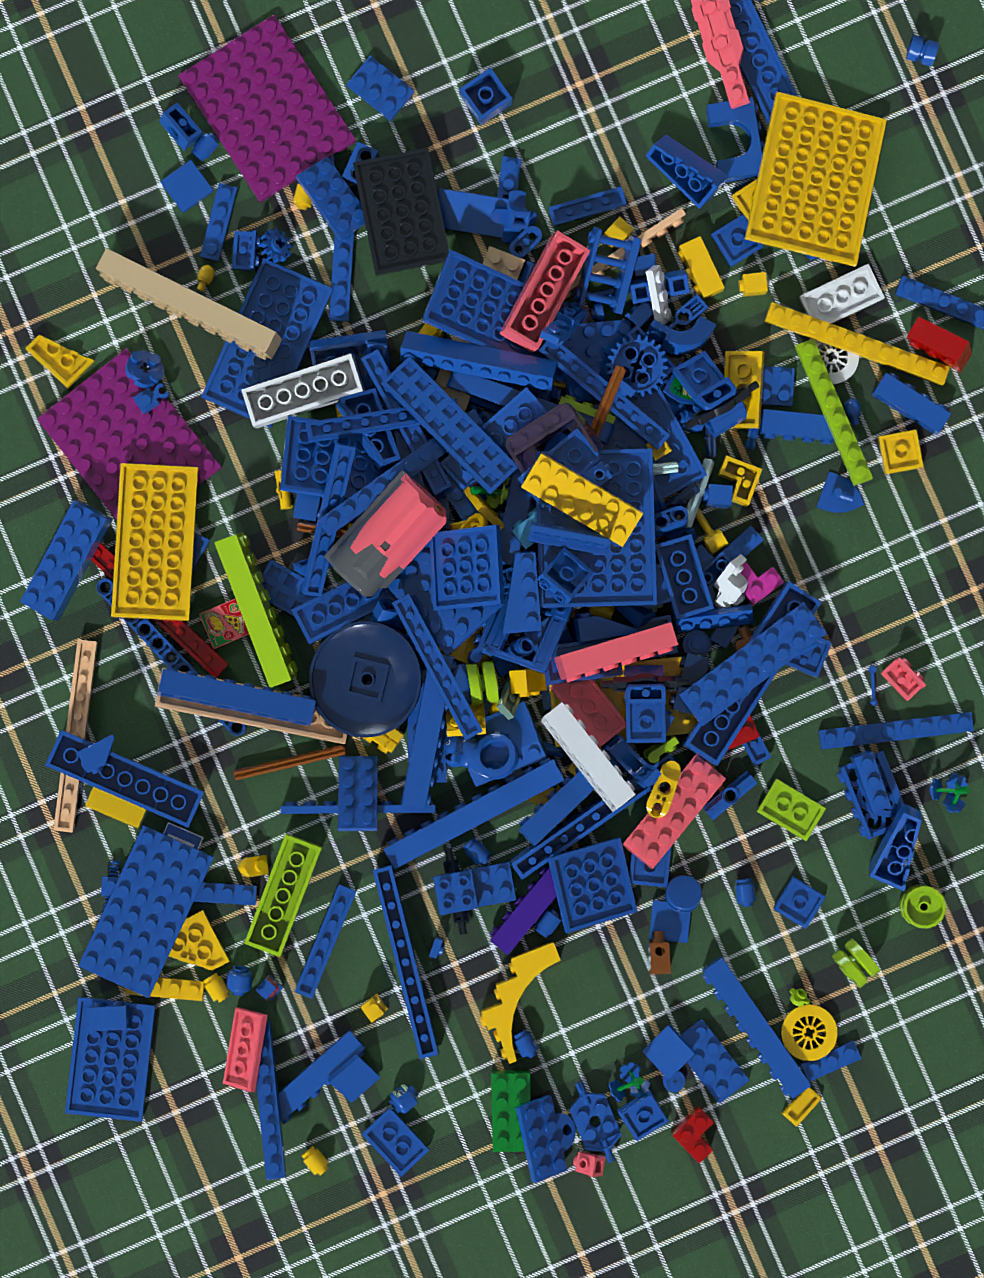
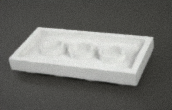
M869 264L799 296L807 315L831 324L885 298Z

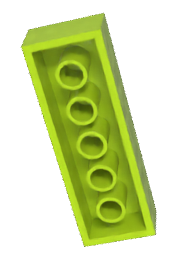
M288 833L285 834L244 944L278 957L282 956L323 849L322 846Z

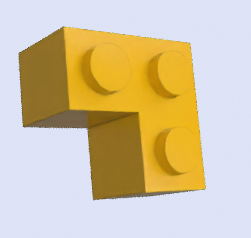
M727 455L725 456L718 476L735 482L732 491V502L745 507L750 504L762 469Z

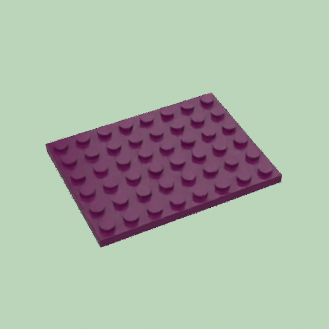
M275 15L267 18L178 75L260 203L296 181V176L327 156L329 158L332 155L335 156L356 142V139Z
M127 348L37 418L116 520L121 463L198 467L197 487L222 468L167 398H159V406L145 415L142 413L133 397L147 388L136 386L134 381L127 377L125 364L132 355ZM155 385L154 387L150 388L152 392L155 390V387H156L157 385Z

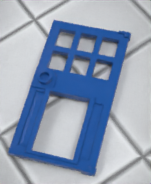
M538 543L533 544L525 552H538ZM508 593L506 594V597H505V599H504V602H505V603H507V595H508ZM505 604L500 608L481 652L546 674L574 607L540 608L541 614L551 618L531 662L503 652L510 634H502Z

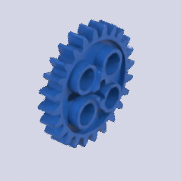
M631 335L629 342L623 338V345L616 343L618 349H611L614 356H608L612 363L606 364V366L611 367L607 374H613L616 365L623 366L624 368L628 367L630 375L623 379L636 389L634 398H638L639 393H641L642 397H645L646 391L652 395V388L659 390L657 384H664L661 378L668 377L664 373V370L669 369V367L664 366V363L669 361V359L663 358L666 351L660 352L659 350L662 348V345L655 347L656 340L654 339L649 343L648 336L642 340V336L638 335L637 340H635ZM630 349H635L636 357L630 360L627 353ZM641 350H644V354L640 360ZM648 355H653L655 361L649 366L646 364L645 359ZM640 360L642 369H638L636 372L634 364H638ZM636 372L635 382L632 383L631 380ZM643 373L648 375V381L645 384H641L639 381V377Z

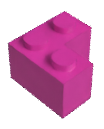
M747 562L742 565L744 569L740 573L748 581L744 595L749 604L754 605L785 583L774 567L757 578Z

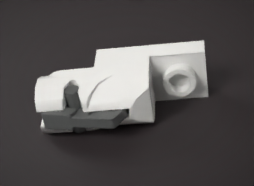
M742 554L729 563L714 584L719 590L714 600V604L718 609L735 607L745 599L744 591L748 581L740 572L744 569L742 565L747 559Z

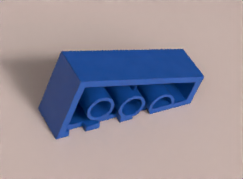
M668 135L657 141L645 155L699 209L713 198L730 177Z
M376 388L340 397L336 405L342 416L383 410ZM391 430L356 435L379 471L391 468L400 461L401 458Z
M534 551L514 553L502 634L542 631L536 555Z
M904 803L901 804L868 866L869 877L905 891L914 847L922 821L920 810Z

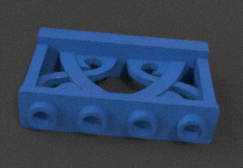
M878 751L873 753L876 759L884 787L888 790V798L892 802L891 807L886 808L887 810L883 809L875 813L869 811L867 804L862 800L863 792L858 778L855 782L849 778V772L854 769L852 762L838 767L839 772H837L840 783L844 782L846 790H844L846 799L852 802V814L855 819L858 818L859 832L862 837L865 836L868 840L887 832L890 825L885 826V817H895L901 804L904 803L884 751ZM852 787H858L856 795ZM861 808L864 809L865 811H867L868 813H866V814L863 816V813H862V811H861ZM878 816H881L880 827L871 829L868 826V819L873 818L875 824Z

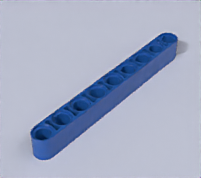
M451 371L446 385L451 389L504 407L521 392L479 376ZM538 398L552 415L546 423L571 432L578 428L585 437L587 436L594 417ZM605 421L597 441L608 444L614 425Z

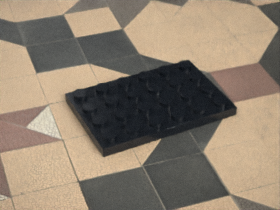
M423 148L353 162L375 275L380 276L444 263L449 247L429 149Z

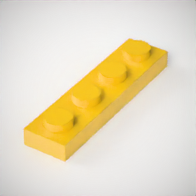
M159 977L150 996L203 1001L205 983L198 980ZM126 988L125 994L140 995Z

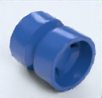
M913 35L905 59L913 62L920 60L921 64L931 67L937 54L939 42L932 40L925 42L924 38Z

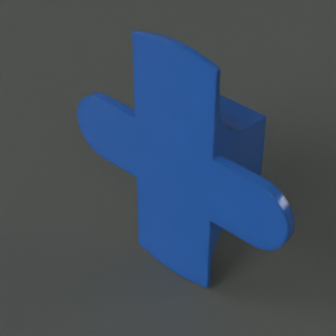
M519 190L510 191L507 209H495L491 213V220L493 222L504 224L503 242L511 243L520 235L522 229H528L529 225H534L537 221V214L526 209V192Z

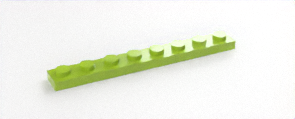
M814 338L796 345L797 354L853 485L856 486L872 480V474Z

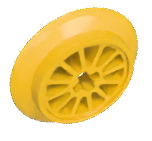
M803 1005L802 1007L795 1008L786 1016L781 1030L782 1041L786 1049L794 1057L804 1061H815L825 1057L833 1049L837 1040V1026L831 1014L825 1009L816 1005ZM808 1016H813L812 1021L809 1024ZM805 1017L806 1025L802 1023L800 1018ZM816 1018L820 1019V1022L814 1025ZM799 1021L803 1027H797L795 1023ZM821 1024L824 1025L823 1029H817ZM809 1027L810 1030L814 1029V1032H812V1037H809L808 1035L804 1036V1033H806V1028ZM793 1028L798 1029L801 1032L793 1033ZM825 1031V1036L817 1034L818 1032ZM802 1035L799 1039L794 1041V1036ZM816 1037L823 1039L821 1044L818 1043ZM804 1039L802 1047H800L798 1043ZM812 1040L817 1043V1047L813 1048ZM807 1041H809L810 1049L805 1048Z

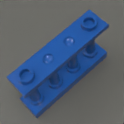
M593 227V230L588 235V249L590 252L584 262L578 288L576 287L574 290V302L582 306L584 299L609 304L610 310L622 314L642 239L633 235H629L626 240L601 235L602 230ZM602 243L624 248L623 258L616 259L596 254L598 244ZM594 262L619 267V276L612 278L591 273ZM589 280L613 285L615 288L614 295L609 297L586 292Z

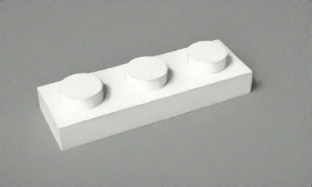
M654 265L646 271L654 319L665 325L671 320V310L668 308L667 302L668 293L665 290L664 273L662 272L661 265Z

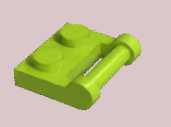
M673 735L666 736L665 743L652 744L644 750L643 756L651 763H657L660 755L665 752L669 754L674 751L679 742Z

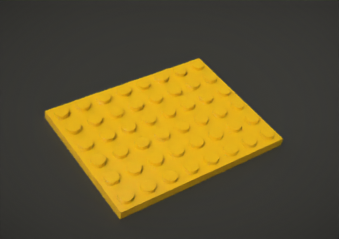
M776 92L744 239L855 267L859 257L887 119Z

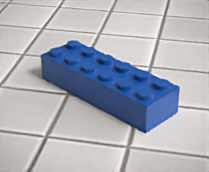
M73 500L20 602L52 621L60 620L113 519L81 501Z

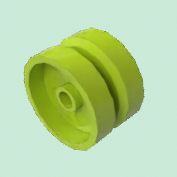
M493 660L482 663V674H479V668L476 663L466 664L472 706L482 705V692H485L486 700L489 704L497 703L499 700V684Z
M917 884L903 892L899 901V909L902 917L908 923L918 928L928 929L942 921L946 913V903L938 890L927 885ZM924 903L925 907H922L923 910H921L920 906Z
M851 938L845 944V949L851 956L848 957L842 950H838L832 955V958L839 965L841 971L859 988H862L868 982L862 970L872 977L881 970L863 948Z

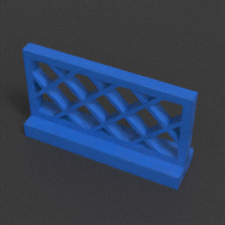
M531 522L528 542L560 548L565 547L566 549L605 556L610 539L601 534Z

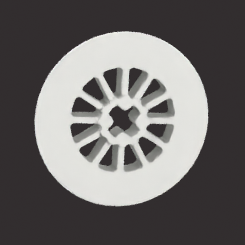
M814 340L817 348L821 344L825 350L823 351L818 348L819 352L823 354L821 357L825 367L829 365L828 374L833 384L841 383L853 375L858 366V355L846 351L847 356H840L839 354L845 350L837 352L836 347L833 349L829 345L828 349L825 343ZM832 352L836 359L829 362V358L826 355ZM839 359H847L846 364ZM837 363L842 365L844 368L840 370ZM832 365L835 367L836 373H832Z

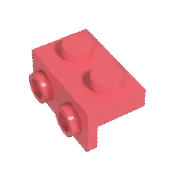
M898 657L880 674L906 701H909L921 688L926 686L923 682L925 679L919 672L914 673L910 668L912 665L908 660Z

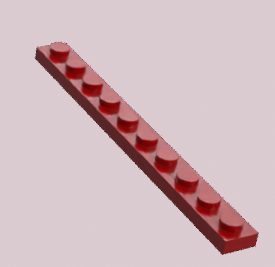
M101 542L91 561L113 581L115 555ZM153 619L212 676L217 678L229 665L185 621Z

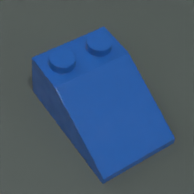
M590 612L575 613V617L570 618L573 641L585 642L637 633L636 628L593 616Z

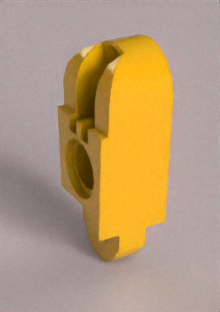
M668 761L662 765L661 775L654 784L646 802V811L653 818L664 817L670 809L681 774L680 766L675 761ZM661 783H667L670 786L668 793L660 791L659 786ZM655 803H659L661 805L660 810L654 809Z

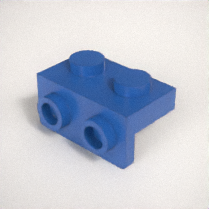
M252 230V232L234 231L232 270L256 271V266H259L260 262L257 247H260L259 244L261 243V236L258 235L257 230Z

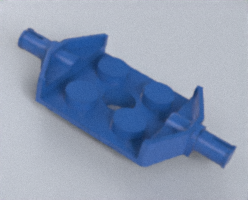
M583 1081L579 1082L580 1086L577 1082L575 1085L579 1092V1097L569 1108V1111L585 1149L601 1151L605 1154L608 1163H611V1159L614 1162L616 1159L611 1149L622 1134L606 1096L601 1093H588ZM598 1116L601 1121L599 1125L592 1126L589 1122L590 1118Z

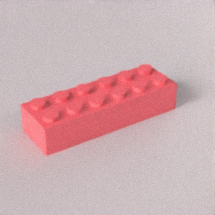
M557 230L546 244L499 334L531 353L539 349L543 339L539 338L541 331L553 322L590 250Z
M670 622L560 655L554 658L560 679H566L568 683L580 679L581 674H585V677L600 673L599 669L601 668L607 671L617 668L618 663L624 666L636 662L637 657H640V660L655 656L654 652L657 651L659 655L673 651V646L678 645Z
M697 754L694 755L681 771L668 813L662 818H653L647 813L622 845L649 868L653 869L726 778ZM670 786L664 793H668L670 791ZM655 803L654 809L660 810L661 805L659 803Z

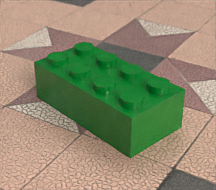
M530 1070L491 1071L493 1152H525L516 1107L531 1101Z

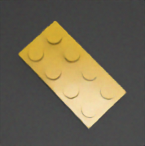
M726 351L724 377H729L736 389L742 385L746 387L754 381H757L759 384V388L752 391L751 396L742 401L747 412L746 419L732 428L760 429L765 354L763 351Z

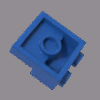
M563 547L537 580L542 589L550 590L555 594L554 598L558 602L568 604L594 572Z

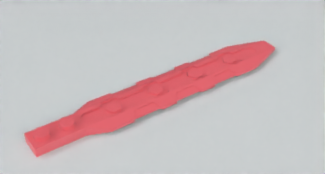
M691 0L693 16L698 23L706 59L721 73L731 108L735 109L751 103L740 69L744 47L739 31L735 27L729 0Z

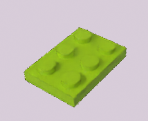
M775 779L756 812L807 841L826 808L780 780Z

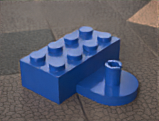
M692 534L656 544L657 605L669 602L674 621L714 609ZM637 605V606L643 607V608H650V607H654V606H657V605Z

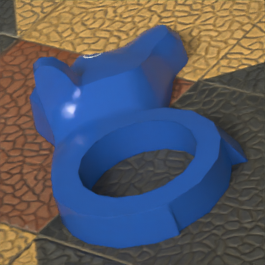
M445 723L444 761L450 767H466L490 779L505 778L517 767L519 762L518 749L514 742L507 737V732L493 731L479 739L471 737L465 740L464 736L447 737V725ZM492 742H503L509 749L507 763L496 770L486 768L482 758L485 748Z

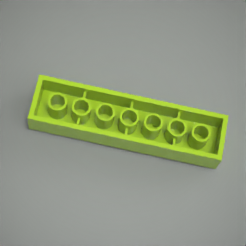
M240 532L214 542L269 687L271 688L292 680L297 676L298 668L295 661H292L290 658L291 649L289 644L284 642V630L276 621L278 615L275 608L270 605L269 600H271L269 591L264 589L262 584L264 582L261 571H257L255 565L257 564L256 557L249 550L250 541L248 536Z

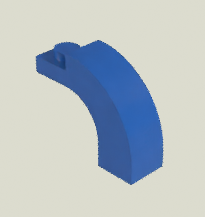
M699 316L691 329L677 331L653 319L646 335L662 343L660 350L670 354L685 355L701 349L708 341L716 324Z
M616 734L603 746L604 750L620 768L640 786L645 788L657 782L658 777L661 775L660 771L644 761L626 743L623 737Z

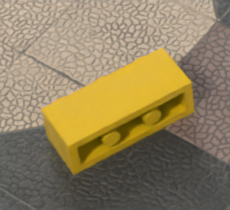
M701 236L680 245L677 255L681 263L684 262L687 267L685 272L688 279H692L695 284L693 287L695 294H698L702 300H705L722 292L725 287Z

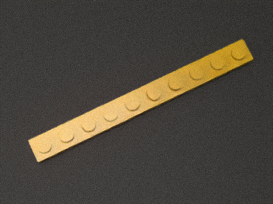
M774 302L770 303L765 322L812 339L814 338V340L941 386L944 385L950 368L949 366Z

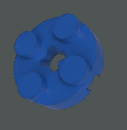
M135 351L125 364V373L128 378L134 381L136 386L152 388L163 377L164 367L158 354H152L148 351ZM140 367H146L148 369L147 373L140 369Z

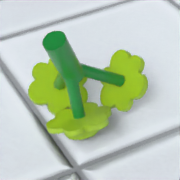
M509 477L503 482V489L498 487L492 494H489L482 486L471 487V494H486V503L492 508H497L510 495L508 492L509 488H505V485L509 484Z

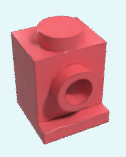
M587 1151L578 1152V1155L573 1160V1164L576 1166L575 1171L590 1177L603 1176L606 1157Z

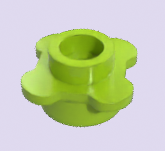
M790 989L792 994L790 1000L794 1005L802 1007L804 1004L810 1003L805 990Z

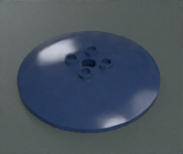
M362 621L350 623L331 633L317 649L309 673L310 692L312 699L316 701L315 706L320 715L336 730L355 737L381 736L399 727L407 720L416 707L422 688L421 665L410 642L395 629L376 622ZM367 674L372 676V683L370 685H366L363 680Z

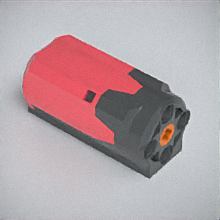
M402 470L324 557L333 566V569L364 597L373 596L380 588H387L446 524V509L420 483Z

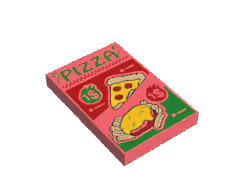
M236 598L199 614L213 649L249 635Z

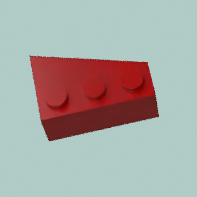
M921 317L917 318L907 335L909 344L913 348L925 351L929 356L940 360L960 373L972 355L969 341Z

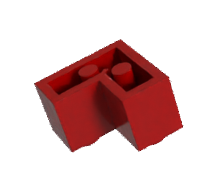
M698 1105L671 1131V1134L699 1164L713 1151L712 1147L701 1135L714 1122Z

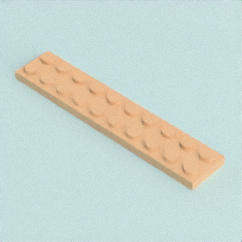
M160 695L156 697L155 707L341 744L346 743L347 734L336 730L328 724L320 715L316 706L311 725L305 726Z

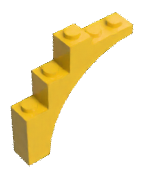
M554 941L510 957L511 962L508 963L512 974L516 973L517 976L496 983L497 989H494L497 1000L501 999L502 1002L481 1010L482 1015L479 1018L482 1026H487L488 1030L496 1028L493 1033L496 1041H501L503 1049H500L504 1060L508 1059L509 1064L517 1061L511 1032L517 1003L525 988L539 973L561 961Z

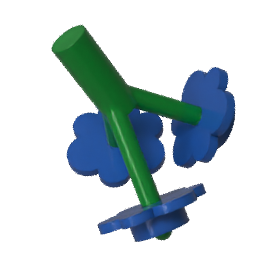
M954 773L950 776V779L946 780L947 788H941V781L934 779L933 784L930 785V794L933 800H939L942 792L954 793L955 796L951 794L946 795L943 805L946 806L948 812L956 811L960 813L962 808L965 807V802L960 800V795L969 794L971 789L967 782H965V776H959L957 773Z
M629 1062L628 1065H622L620 1068V1077L627 1084L623 1085L617 1079L609 1083L610 1093L618 1102L622 1101L626 1096L624 1090L628 1087L631 1090L630 1095L636 1098L647 1092L650 1088V1083L639 1077L641 1067L633 1062Z

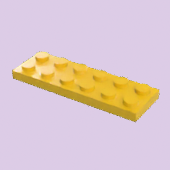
M542 452L521 486L523 489L622 547L643 515L642 511Z

